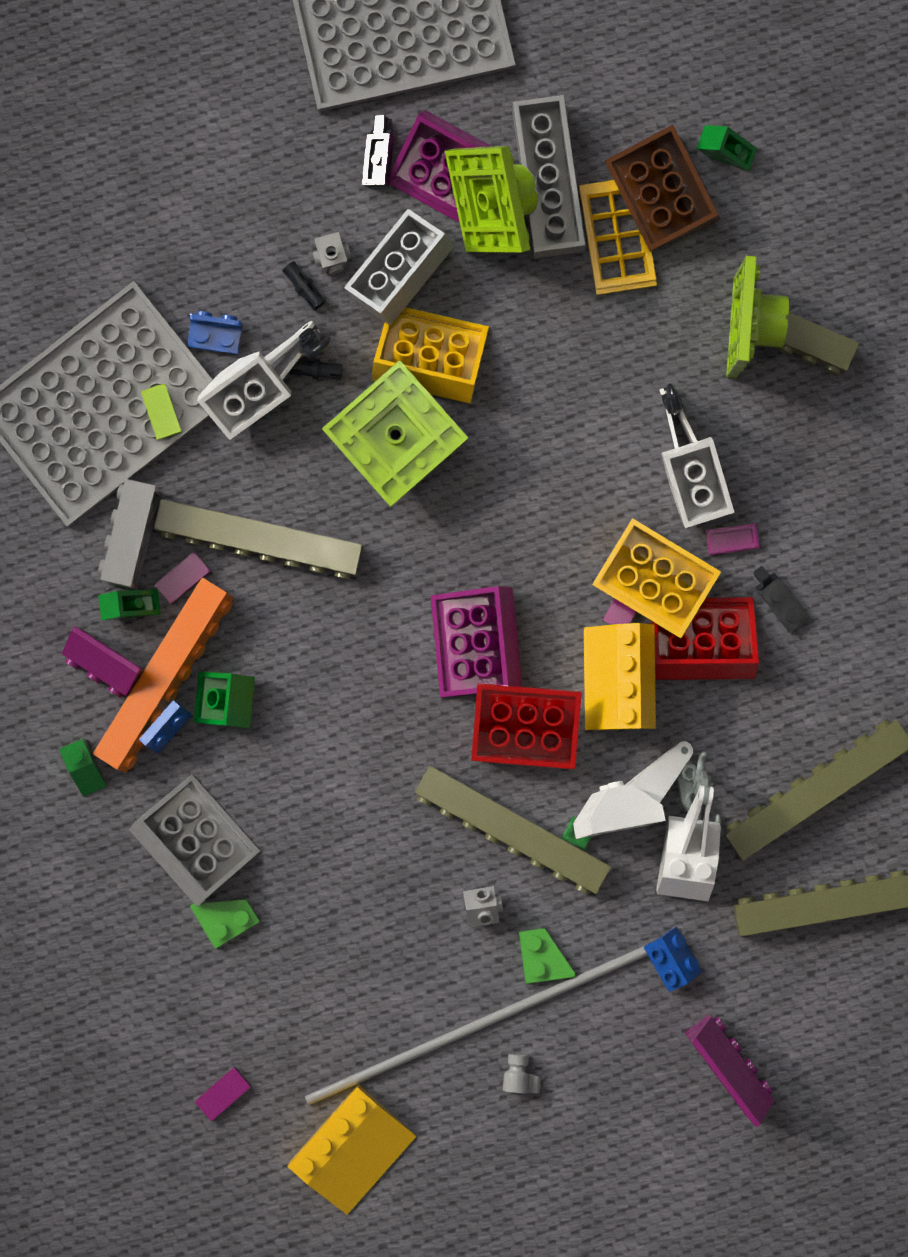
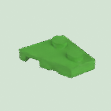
M545 928L519 931L526 984L575 977V972Z

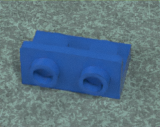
M197 311V314H190L191 324L187 347L238 355L243 327L242 322L237 320L238 317L232 315H222V318L212 317V313Z

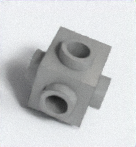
M339 232L314 239L317 251L313 252L317 267L322 266L324 273L329 272L330 275L343 272L345 267H348L347 259L351 258L347 243L342 244Z
M494 886L463 891L469 928L500 923L498 912H502L503 907L501 896H495Z

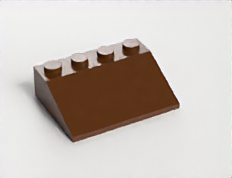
M673 124L605 160L650 252L696 233L721 220Z

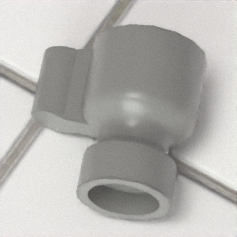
M508 1054L510 1069L504 1073L503 1091L540 1094L541 1077L525 1071L529 1063L528 1055Z

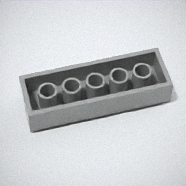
M564 95L515 101L512 106L519 162L520 165L525 166L532 174L536 184L535 191L538 193L537 207L533 213L527 215L533 259L584 252L585 240Z

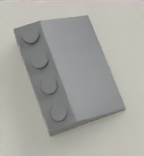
M192 774L137 819L129 829L197 907L260 852Z

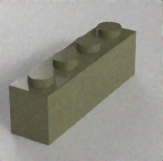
M792 313L786 316L788 320L786 340L783 348H778V351L786 355L795 353L802 356L801 361L809 365L815 366L818 363L825 366L824 370L835 376H838L839 373L844 374L848 370L859 345L858 342Z

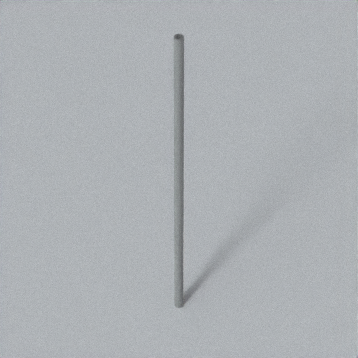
M644 946L308 1094L305 1096L308 1105H312L648 955Z

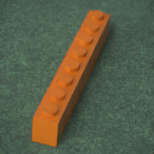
M201 578L96 747L93 755L125 773L135 765L138 752L142 747H145L139 739L162 714L167 705L177 697V689L180 684L190 676L193 663L203 655L206 642L216 634L219 628V621L232 608L233 596Z

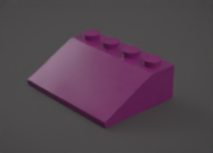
M424 110L418 114L391 170L389 184L459 222L445 151L458 148L492 146Z
M495 586L430 595L440 697L477 694V683L522 687L513 587Z
M708 1014L684 1034L745 1116L755 1127H758L774 1103L770 1096L773 1090L765 1080L760 1082L754 1075L758 1070L749 1058L744 1061L740 1056L739 1052L742 1049L732 1037L728 1040L723 1031L726 1030V1027L718 1017L713 1019Z

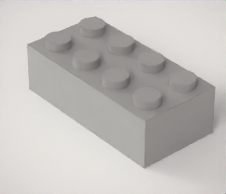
M407 209L346 284L344 289L356 303L391 326L454 246L444 232Z
M125 479L124 485H119L117 499L120 502L118 510L114 509L112 512L110 524L114 526L112 534H108L106 537L104 549L107 550L105 560L102 559L100 561L98 574L101 575L100 580L132 590L138 589L161 491L155 485Z

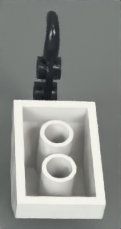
M310 321L265 357L259 351L235 361L214 378L198 396L197 401L226 437L231 440L291 396V390L283 381L284 377L301 355H305L307 358L317 356L329 345L331 338L327 336L320 343V330L313 321ZM292 346H294V348L273 369L271 364H273L278 358H280L285 352H287Z
M671 383L666 388L659 389L675 448L662 452V458L684 527L688 528L735 513L713 439L709 437L700 441L696 440L683 413L684 407L681 397L677 394ZM671 413L674 416H678L690 444L678 446Z

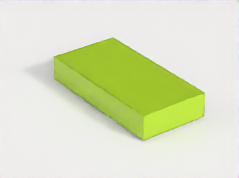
M164 383L141 391L157 440L159 441L182 433L166 384Z

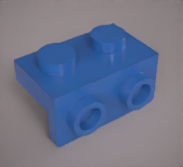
M173 700L139 740L151 750L159 753L192 714L177 700Z
M677 927L667 931L657 940L644 946L647 955L668 991H673L688 984L702 973L697 959L693 956L684 936Z

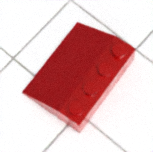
M753 597L705 598L681 638L651 621V624L654 625L655 680L756 679L759 658ZM731 604H748V605H731Z
M477 683L471 761L575 769L582 692Z

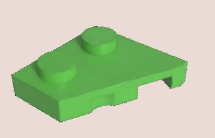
M247 899L202 903L198 907L195 904L190 905L215 949L260 922Z

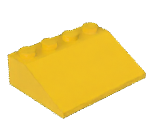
M407 307L404 308L401 312L402 314L396 318L391 326L384 323L373 362L371 381H377L400 360L429 394L471 404L489 326Z
M632 518L592 585L681 638L721 571Z
M630 623L584 628L585 730L656 729L655 633L653 624Z
M358 1084L288 1164V1168L308 1186L348 1215L416 1138V1135Z

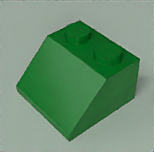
M198 672L193 723L250 728L255 677L231 673Z

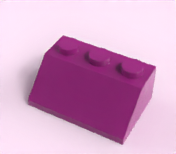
M75 626L61 653L67 657L65 660L67 664L77 670L81 666L88 671L87 677L98 684L104 681L110 685L108 690L120 698L123 694L129 696L144 672V669Z

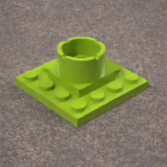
M510 147L458 148L445 151L466 252H525L530 250L529 233L526 230L524 216L535 211L538 203V193L535 191L536 184L530 171L523 165H513L514 158L510 152Z
M746 256L733 280L726 378H737L744 371L747 363H750V359H753L755 346L783 348L786 340L788 327L786 316L789 315L788 296L761 294L762 289L754 288L756 281H759L760 265H756L757 257Z
M400 360L322 428L390 507L468 440L465 433ZM394 431H398L401 434L397 440L391 438V434Z

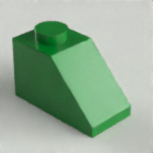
M705 125L697 149L707 157L748 172L757 150L754 145L728 126Z
M158 589L114 591L98 595L101 621L161 615Z
M87 739L78 740L59 749L67 770L83 797L107 787Z

